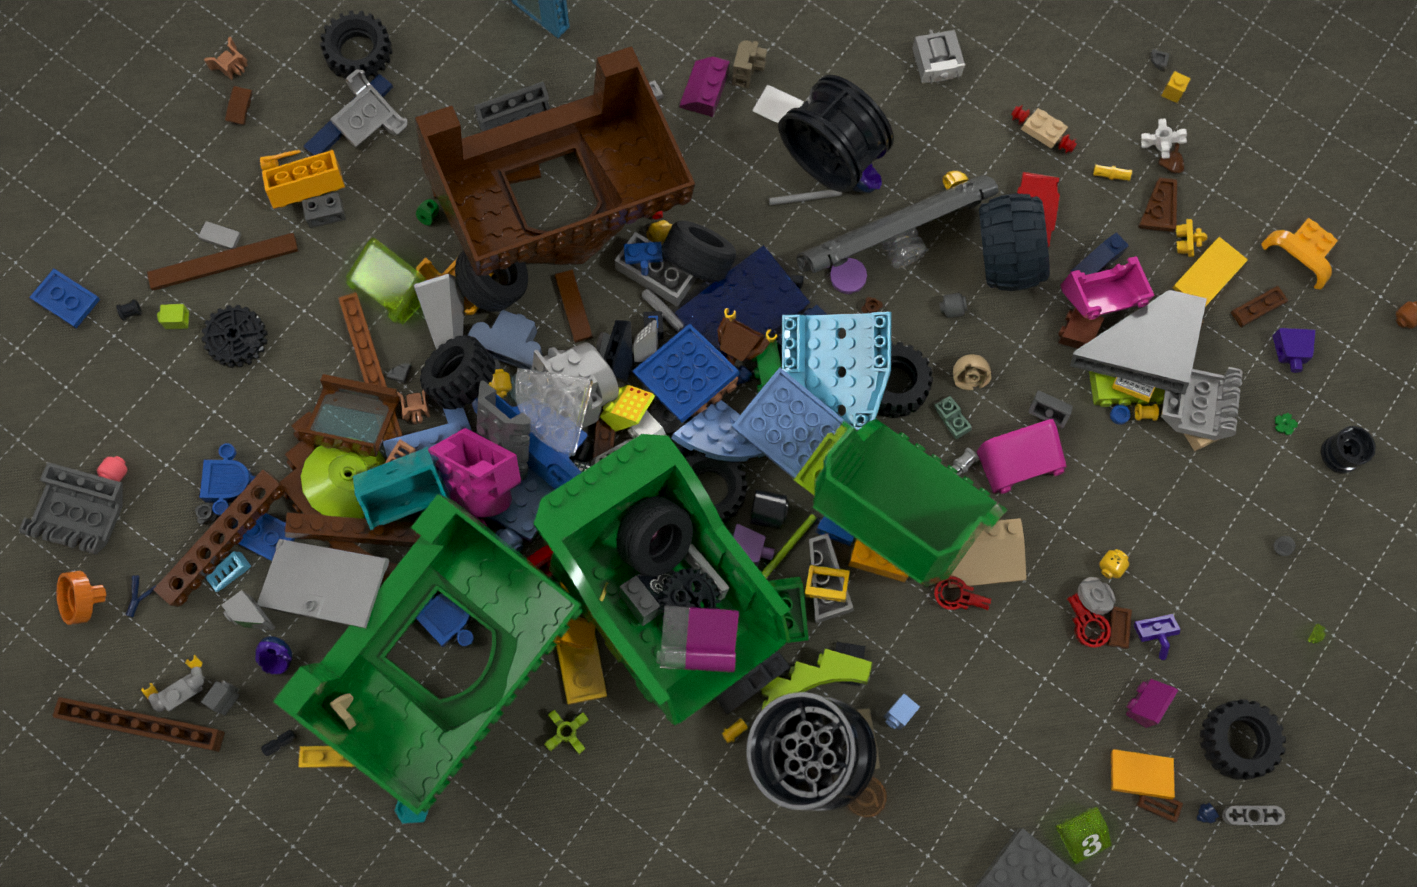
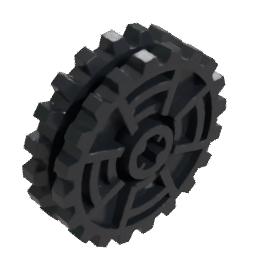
M227 305L224 310L222 308L217 309L218 313H212L210 315L211 319L206 320L204 323L206 328L202 329V333L205 336L201 339L205 343V350L208 351L209 355L216 362L219 361L223 366L228 364L230 368H234L235 365H238L241 368L244 363L252 364V359L260 357L258 354L264 352L265 348L263 345L268 342L265 338L268 335L267 330L264 329L266 327L254 311L251 312L246 306L242 309L240 305H236L235 308Z

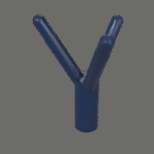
M139 575L132 576V599L126 612V616L134 617L139 602L151 594L156 585L138 597Z

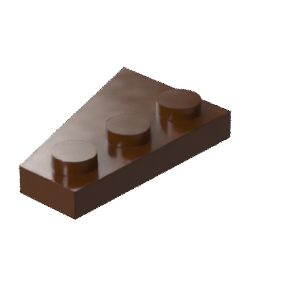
M1159 178L1138 228L1174 232L1176 230L1177 180Z

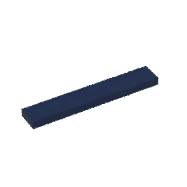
M380 74L370 82L382 97L393 88V85ZM329 121L303 147L312 156L324 153L343 134Z

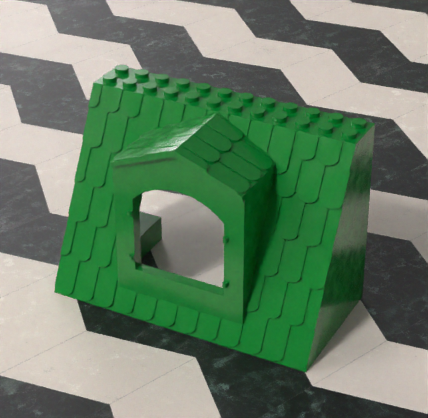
M437 494L411 527L421 536L379 588L367 627L361 628L350 625L320 663L301 666L273 701L416 815H419L422 811L426 813L437 800L434 796L436 794L440 795L450 783L448 778L450 776L454 777L464 764L461 761L464 758L467 760L477 749L475 743L477 741L481 742L490 732L488 726L491 723L493 725L497 723L504 714L501 711L502 708L511 705L517 697L515 694L518 688L520 690L523 689L531 679L528 677L530 672L537 671L544 662L541 659L543 655L550 654L557 645L554 642L557 637L562 638L570 627L567 624L571 619L575 621L583 612L581 609L583 604L456 501ZM438 590L492 632L491 654L480 677L463 692L442 699L386 657ZM348 693L353 696V700L347 708V712L356 723L350 730L330 706L332 701Z

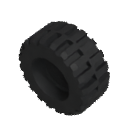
M468 335L456 336L454 339L451 338L445 344L438 346L439 348L431 353L430 358H427L425 366L421 369L420 384L422 389L444 409L455 410L465 407L466 404H471L475 398H478L480 381L484 380L489 384L493 380V374H495L496 365L493 355L475 337Z
M891 342V367H898L906 371L911 377L913 385L909 391L899 394L885 389L878 410L883 412L882 416L888 417L889 414H892L893 418H899L900 414L905 417L910 415L911 411L916 412L924 404L933 384V377L931 376L933 373L932 367H928L929 361L927 357L922 358L923 353L919 349L917 351L913 350L914 346L910 344L906 347L903 346V342H897L896 345H893Z
M1248 699L1234 700L1216 707L1215 710L1210 711L1207 715L1208 719H1205L1202 723L1205 729L1200 731V737L1204 740L1200 745L1201 749L1205 748L1207 752L1204 754L1206 760L1211 759L1213 762L1211 766L1215 770L1220 769V774L1231 776L1232 779L1248 780L1271 773L1275 770L1274 766L1281 763L1282 758L1279 756L1285 755L1286 750L1285 747H1282L1283 743H1286V736H1282L1281 731L1284 728L1282 724L1278 725L1277 720L1279 718L1275 714L1271 715L1268 707H1260L1259 702H1249ZM1234 721L1246 723L1256 734L1257 750L1250 759L1238 756L1228 743V729Z

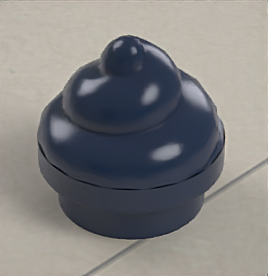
M743 365L739 368L737 367L740 375L737 376L738 381L736 385L750 382L753 373Z
M1210 802L1206 805L1203 803L1198 810L1197 821L1212 824L1220 816Z

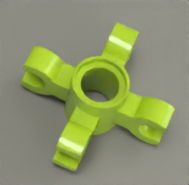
M555 710L549 713V717L557 726V734L545 743L546 747L552 751L564 741L570 742L579 754L584 751L585 747L576 737V730L588 721L586 715L581 713L570 723L564 722ZM564 727L572 728V734L569 737L562 736L561 731Z

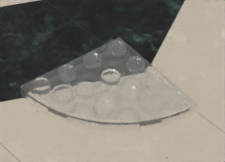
M518 368L515 381L516 401L520 413L523 412L531 419L530 431L552 449L563 454L575 456L593 380L590 378Z

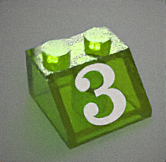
M1097 806L1089 808L1055 826L1075 864L1112 846L1107 824Z

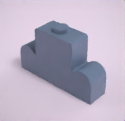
M502 310L491 329L488 324L478 322L473 325L468 336L475 337L493 355V358L532 373L534 351L538 350L543 357L540 345L533 341L537 334L534 321L527 319L521 314L515 315Z

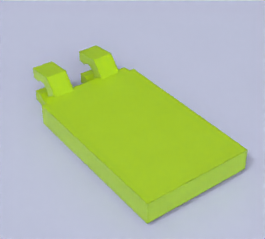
M842 425L838 427L834 434L831 432L826 434L793 479V481L813 496L815 480L824 467L823 462L827 453L846 432Z

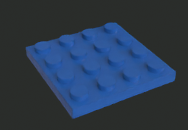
M688 324L633 370V374L681 423L740 375L739 370L691 324Z

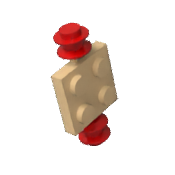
M1023 105L1015 107L1011 114L1013 116L1012 121L1015 119L1019 120V125L1025 123L1021 130L1051 149L1058 142L1059 150L1064 148L1066 150L1065 154L1073 152L1077 146V143H1075L1076 138L1070 140V134L1062 136L1068 128L1063 122L1056 120L1048 115L1046 111L1039 108L1032 116H1029L1030 109L1024 111L1022 109Z

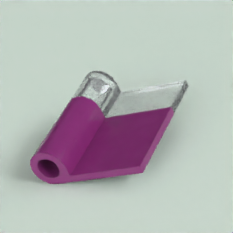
M665 606L661 651H657L656 664H660V668L734 673L739 611Z

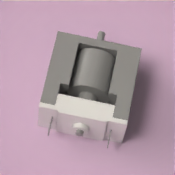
M929 30V35L915 37L912 49L922 83L931 82L932 85V82L953 79L954 77H958L959 80L965 63L955 30L933 33V30Z

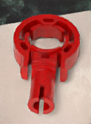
M952 575L949 579L957 580V583L954 581H950V583L959 587L960 595L955 601L950 602L945 599L944 602L948 603L949 606L945 605L939 600L938 594L944 599L942 591L948 585V582H945L943 585L941 584L946 580L936 583L934 588L935 599L945 609H968L967 605L959 602L987 611L990 607L982 602L991 604V598L963 590L973 591L974 587L966 585L962 579Z
M1078 593L1068 597L1067 601H1069L1076 613L1072 620L1075 623V635L1078 641L1086 647H1100L1109 640L1111 634L1109 622L1103 616L1088 610L1081 602ZM1091 621L1098 623L1100 629H1105V632H1101L1100 636L1095 640L1088 639L1085 635V627ZM1084 639H1088L1089 642H1094V644L1087 643Z

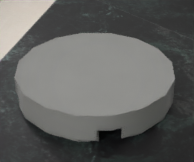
M1088 577L1078 586L1079 598L1088 610L1095 614L1104 615L1113 609V604L1115 603L1114 593L1107 583L1099 581L1101 579Z

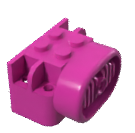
M467 428L460 430L428 449L429 453L439 458L435 463L436 469L442 472L444 485H446L451 500L456 501L476 517L496 516L509 508L512 503L511 489L521 483L516 454Z

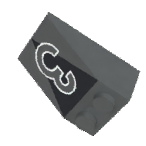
M673 569L663 575L653 577L638 574L620 586L619 597L642 626L665 612V610H659V608L664 606L663 603L658 602V600L663 599L659 591H665L662 584L668 583L666 578L672 576ZM676 593V600H677V601H679V595H678V593Z

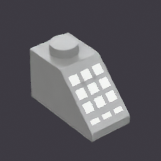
M653 320L635 335L634 343H632V354H634L635 362H644L658 350L657 320Z

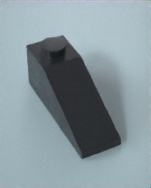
M615 320L603 358L612 369L616 380L621 382H627L633 365L631 322L627 320Z

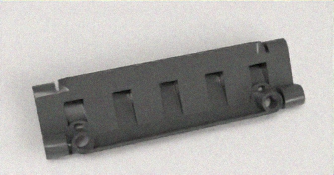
M977 176L803 251L796 257L797 264L802 272L811 269L813 273L830 267L831 263L833 267L841 266L848 261L849 256L962 207H966V209L976 207L982 200L998 194V186L995 180L989 176Z

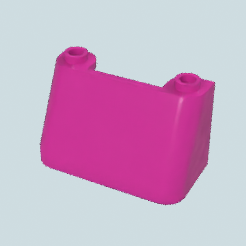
M1137 256L1128 258V264L1126 265L1117 264L1113 269L1085 275L1084 272L1081 273L1080 270L1073 271L1060 285L1063 294L1084 318H1089V320H1093L1103 314L1127 308L1144 307L1155 296Z
M1054 419L983 442L977 451L994 494L998 492L1000 494L1011 491V487L1014 484L1045 473L1053 474L1054 476L1061 475L1067 468Z

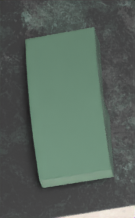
M951 396L934 405L942 421L955 439L972 430L970 423L961 414V408Z

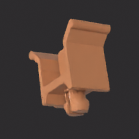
M229 37L228 47L231 53L225 51L217 59L212 57L205 58L204 60L211 71L219 69L232 80L234 73L242 75L241 72L244 73V67L248 65L246 63L247 59L236 51L237 47L232 38Z
M424 390L422 391V397L420 393L408 394L406 396L407 405L403 395L397 392L402 405L403 420L409 421L412 417L413 424H417L418 418L420 424L423 420L421 415L430 417L428 398L430 396Z

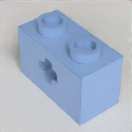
M903 694L884 715L885 722L892 729L895 730L897 728L900 730L907 724L920 706Z

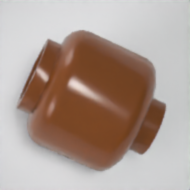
M1408 301L1396 311V323L1400 327L1412 329L1417 326V301Z

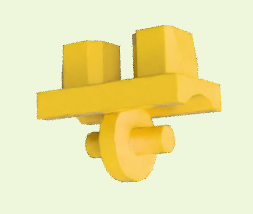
M1192 219L1186 220L1187 224L1176 226L1177 237H1187V241H1177V253H1188V257H1194L1193 242H1196L1197 247H1201L1202 242L1207 240V234L1202 233L1201 228H1197L1196 233L1193 234Z

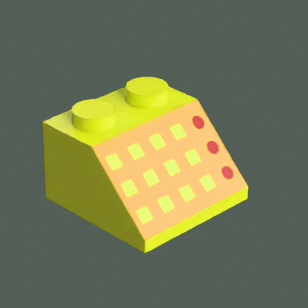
M630 385L618 387V397L604 405L600 417L615 432L637 425L655 395Z

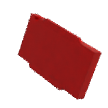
M1023 172L1017 193L1030 194L1031 197L1038 196L1042 200L1049 248L1051 232L1055 230L1060 194L1057 193L1059 178Z

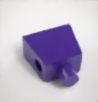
M1279 328L1273 334L1279 362L1290 363V369L1293 373L1302 372V364L1307 363L1313 357L1315 330Z

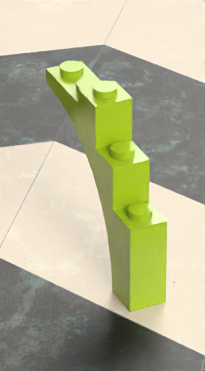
M828 649L824 650V654L820 653L817 665H820V668L796 661L795 666H791L788 677L791 680L776 677L761 689L762 695L768 697V700H764L762 710L773 700L783 695L806 692L823 684L833 682L867 684L873 666L872 662Z

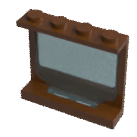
M323 374L320 379L323 390L306 429H298L301 441L309 445H322L328 449H340L347 453H359L365 457H376L399 402L397 389Z

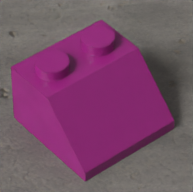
M1153 679L1145 682L1142 681L1136 690L1139 693L1126 706L1128 708L1126 715L1145 728L1157 725L1177 694L1178 689Z

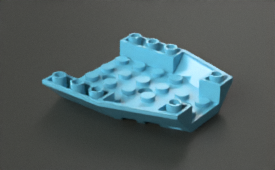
M891 312L782 315V369L855 428V430H859L868 422L876 419L891 373ZM844 328L846 336L840 339L838 333L840 329ZM841 367L846 369L844 377H840L838 374ZM841 405H844L846 408V413L843 416L838 412V408Z

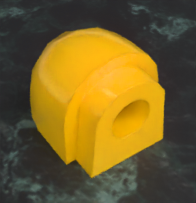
M950 171L943 176V184L946 190L969 180L960 171Z

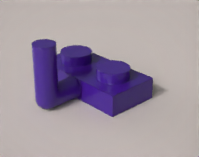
M1173 614L1134 623V628L1141 642L1154 639L1159 640L1161 644L1159 658L1166 660L1170 647L1166 637L1178 635L1181 630Z

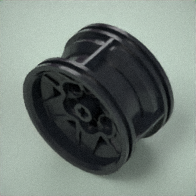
M836 75L822 76L812 86L808 99L800 108L790 109L778 123L780 137L794 160L818 182L838 192L851 191L862 179V172L874 160L882 158L894 144V134L891 125L875 101L857 85Z
M790 693L773 700L756 717L748 736L747 762L754 782L767 798L789 809L830 811L845 807L855 801L865 791L876 767V742L866 719L854 707L843 701L813 693ZM823 715L832 719L833 722L825 725ZM800 718V722L796 728V731L787 730L797 719ZM808 726H810L812 729L810 736L806 735V729ZM829 733L830 741L826 744L824 737ZM793 740H795L797 744L794 750L791 749V743ZM780 751L789 757L785 761L784 767H782ZM830 754L834 757V762L831 765L828 763ZM796 761H799L800 768L798 771L794 769V764ZM815 768H817L819 772V775L816 779L813 777V770ZM834 775H840L834 782ZM807 781L812 792L804 791L798 786Z

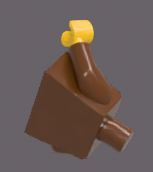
M729 308L725 309V317L717 329L720 350L727 353L725 358L733 366L737 359L745 361L746 359L752 360L759 356L777 337L776 334L775 337L770 338L768 334L771 330H768L765 338H763L764 335L735 320V310L732 315H727Z

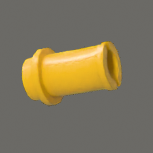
M739 718L728 729L724 728V732L721 734L728 743L734 742V739L747 730L748 727Z

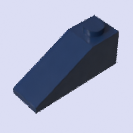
M1116 232L1073 268L1070 273L1080 270L1081 273L1084 272L1085 275L1101 272L1122 256L1129 245Z

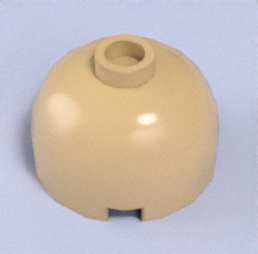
M975 354L959 358L953 367L955 385L964 390H974L973 387L977 386L983 388L991 380L989 363L984 357Z

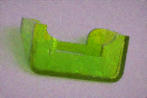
M374 237L366 243L345 277L347 280L346 284L351 289H362L386 308L389 313L387 316L396 323L398 321L402 325L421 306L414 284L427 281L417 270Z

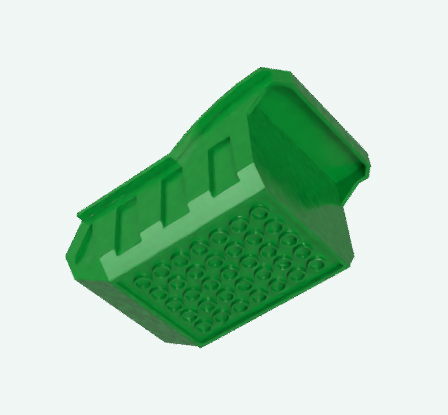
M877 419L868 422L858 431L843 421L841 425L846 432L827 453L823 462L824 467L815 480L813 508L921 585L928 587L949 579L981 532L984 530L989 533L1008 509L989 497L990 493L984 488L980 487V489H977L973 486L974 482L966 476L962 478L957 475L958 471L950 465L946 467L941 464L942 460L934 454L930 456L925 453L926 449L918 443L914 445L909 442L910 438L904 433H896Z
M641 434L541 499L533 525L553 551L549 570L557 581L562 582L569 593L583 604L581 606L582 614L588 622L593 623L605 639L607 648L619 663H623L635 679L636 686L650 703L653 702L658 706L674 726L682 723L781 649L790 640L785 620V614L790 611V608L724 526L703 485L669 436ZM659 496L672 501L684 509L692 521L693 536L691 544L695 546L730 587L725 598L721 600V603H717L716 606L722 610L739 611L734 673L685 670L687 632L681 634L680 629L673 630L674 624L667 625L669 618H662L666 612H663L642 626L619 597L620 586L636 575L641 574L620 558L616 544L617 530L620 522L629 509L639 501ZM683 558L673 570L674 572H679L680 569L686 570L691 567ZM607 582L609 584H607L606 586V595L602 602L599 600V598L605 586V583ZM692 583L691 588H692V590H693V592H694L695 587H694V585H693V583ZM701 601V608H704V604ZM686 611L685 617L688 619V612Z

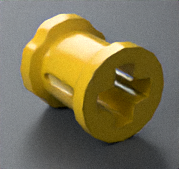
M1136 404L1135 419L1137 421L1141 419L1157 421L1159 416L1157 404L1152 406Z

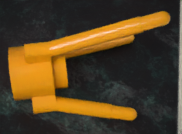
M295 150L274 156L260 157L261 169L264 171L279 166L278 159L299 154L301 151Z

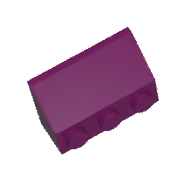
M713 56L695 61L679 107L713 117L729 74L730 61Z

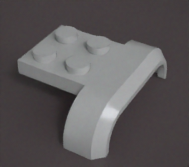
M357 69L346 78L347 85L356 97L330 119L355 148L381 126L395 136L407 127V119L400 117L369 83L364 75L365 72Z

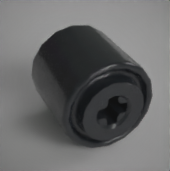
M756 490L752 504L750 524L781 529L787 518L789 505L787 495Z

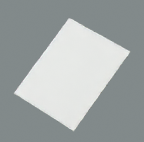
M767 85L753 112L779 123V120L790 109L800 108L804 101Z

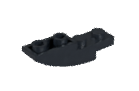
M778 650L715 699L728 715L791 666Z

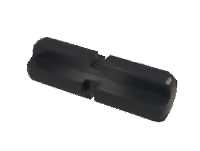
M288 730L278 736L277 739H273L263 745L261 750L265 756H269L281 749V746L284 747L296 740V735L293 730Z

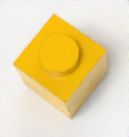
M1174 71L1161 96L1178 103L1191 78Z

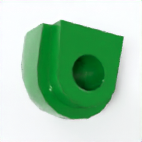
M432 199L422 202L416 210L417 219L424 225H430L438 215V204Z

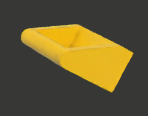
M810 565L805 596L846 602L850 571ZM813 573L844 578L843 590L837 591L811 587Z

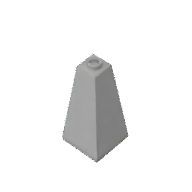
M445 274L414 284L436 350L439 348L438 346L445 344L447 340L454 339L456 336H463L465 296L458 286L456 276Z

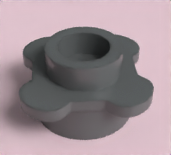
M213 503L202 504L195 508L198 523L204 524L206 521L216 520L217 515L212 509Z

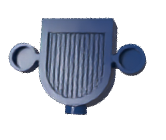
M225 443L219 448L218 452L223 460H204L200 498L205 502L214 503L212 509L218 516L222 515L230 506L228 503H232L256 477L242 463L233 460L236 456V449L229 443Z
M442 593L432 598L416 618L442 647L456 635L457 641L461 646H469L474 640L473 634L469 630H463L469 622L470 615Z

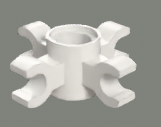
M1166 118L1158 119L1159 126L1155 134H1141L1142 148L1155 145L1158 150H1161L1162 159L1170 158L1169 151L1172 143H1187L1186 129L1172 132V129L1166 126Z

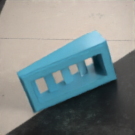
M233 551L205 578L214 591L219 592L245 573L251 565L241 552ZM224 570V572L226 573L227 577H225L224 574H223L221 571ZM217 575L221 582L219 583L214 576Z

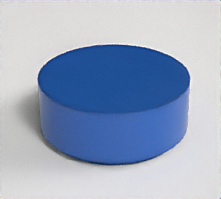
M1116 405L1110 412V418L1115 424L1122 425L1129 420L1130 410L1124 405Z

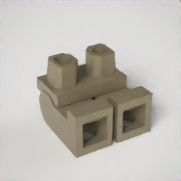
M745 40L739 44L733 66L732 85L750 88L751 75L754 74V70L764 71L767 49L758 47V41H753L752 43Z

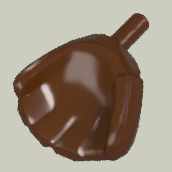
M1176 142L1174 150L1169 151L1170 158L1162 159L1161 156L1158 165L1174 173H1182L1184 171V160L1181 153L1178 152L1180 144Z

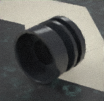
M1348 426L1324 441L1321 446V457L1325 465L1332 471L1340 474L1349 473L1372 460L1375 455L1376 446L1369 432L1361 427Z

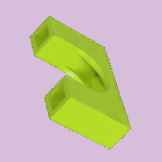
M1089 371L1094 405L1109 407L1112 404L1128 406L1131 403L1146 405L1149 402L1163 404L1164 389L1155 388L1149 402L1113 389L1115 377Z

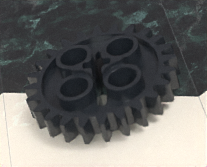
M693 568L680 569L679 572H673L672 576L666 578L668 583L662 584L665 591H659L663 599L658 600V602L664 605L659 610H665L666 612L662 618H669L667 625L674 624L673 630L680 629L681 634L687 632L688 619L685 617V612L689 613V607L701 608L702 601L704 608L720 609L716 606L717 603H721V600L716 599L720 592L714 591L717 584H710L713 578L706 579V572L700 574V569L694 571ZM692 583H693V585H694V587H695L694 592H693V590H692V588H691ZM676 593L679 595V601L676 600Z

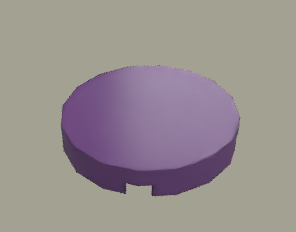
M848 258V261L841 266L832 267L830 273L833 287L845 294L860 291L867 279L866 268L861 262L853 258Z

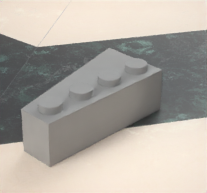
M828 533L809 539L811 565L840 569ZM813 573L812 583L813 587L842 591L844 579L842 577ZM848 590L846 602L814 598L816 623L854 611Z

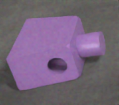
M737 524L733 537L753 563L758 566L760 557L772 560L775 549L764 546L766 537Z

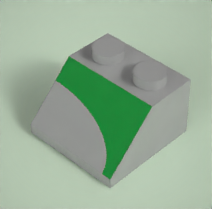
M243 590L222 604L226 610L223 614L235 625L239 624L244 628L275 629V626L260 606H257L254 598Z

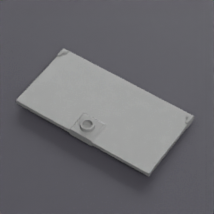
M279 539L257 606L366 628L385 570H387L389 559Z

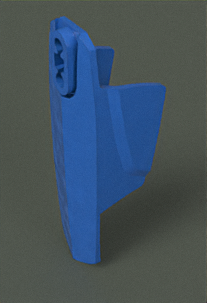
M496 394V408L508 418L512 419L523 412L531 419L530 434H528L530 436L527 464L536 474L554 489H557L582 473L569 457L583 444L587 438V433L548 406L535 402L511 407ZM475 398L472 402L476 413L478 410V398Z

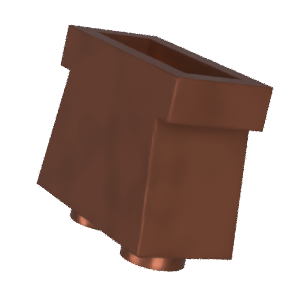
M1076 308L1073 311L1069 310L1065 318L1068 322L1066 326L1062 325L1058 336H1060L1058 343L1079 349L1096 337L1104 317L1099 316L1089 320V318H1084Z

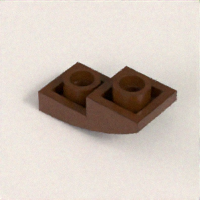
M233 87L225 121L245 125L247 109L250 108L253 90Z

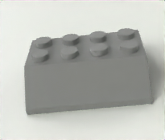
M1228 367L1224 376L1192 369L1185 395L1165 390L1161 417L1176 432L1211 440L1234 436L1236 434L1237 420L1233 417L1238 416L1241 391L1238 387L1242 382V370Z

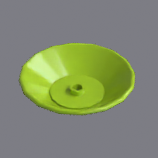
M320 445L305 460L301 473L303 493L311 507L322 515L364 519L366 518L355 496L353 476L385 464L386 460L379 451L376 457H365L359 453H347L340 449H328ZM348 472L351 476L346 477L344 474Z

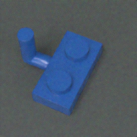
M661 242L624 244L625 265L640 264L643 276L649 273L648 263L663 262Z

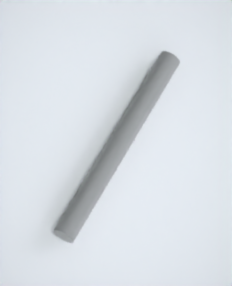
M825 190L769 198V204L776 205L841 196L842 192Z

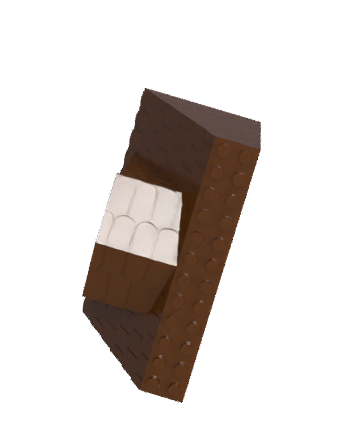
M632 46L597 57L593 95L462 138L461 125L452 105L415 117L422 168L477 276L489 275L493 270L499 268L506 269L516 262L584 264L602 249L606 242L620 232L625 223L632 224L639 218H649L659 211L666 212L672 209L673 206L685 205L692 199L695 182ZM575 152L598 203L596 208L586 219L552 231L528 227L506 175Z

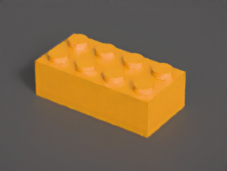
M333 150L262 171L265 191L273 209L285 207L288 204L301 202L307 198L321 196L324 193L337 191L345 187L340 166Z

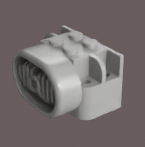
M584 342L567 351H558L555 347H551L548 350V355L542 357L538 350L534 351L531 373L532 381L553 410L580 429L597 422L600 418L601 407L618 397L619 388L616 377L610 366L592 344Z

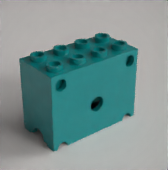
M428 447L353 476L355 496L363 509L370 530L378 525L390 523L427 508L437 494L447 497L431 453L428 452Z

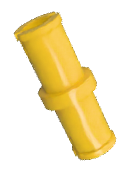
M1095 164L1093 176L1107 177L1109 180L1130 181L1132 170Z

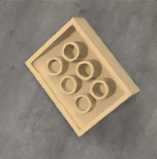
M1021 518L999 520L989 533L983 530L951 575L959 577L968 586L1025 581V544ZM947 580L948 588H958L957 585L950 583V581L957 583V580Z

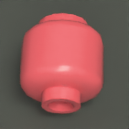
M118 456L106 457L97 468V474L100 477L120 482L128 472L125 465L126 462Z

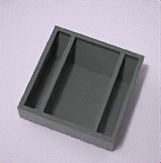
M1019 828L1014 832L974 887H1088L1090 883L1026 830Z

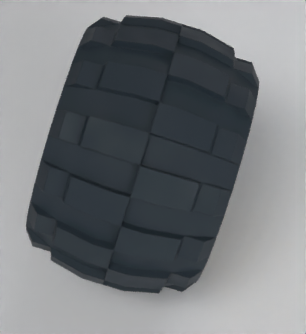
M1015 193L1001 195L990 199L989 203L981 204L979 217L987 285L990 288L998 287L999 290L1018 291L1038 286L1039 282L1047 281L1050 276V265L1042 200L1038 196L1031 197L1030 194Z

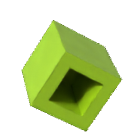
M184 304L160 305V312L157 314L158 322L165 329H186L189 325V310Z

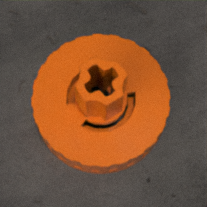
M82 571L60 574L57 581L56 596L58 609L63 621L68 625L88 622L92 616L93 604L105 602L106 590L103 585L91 586L86 574Z

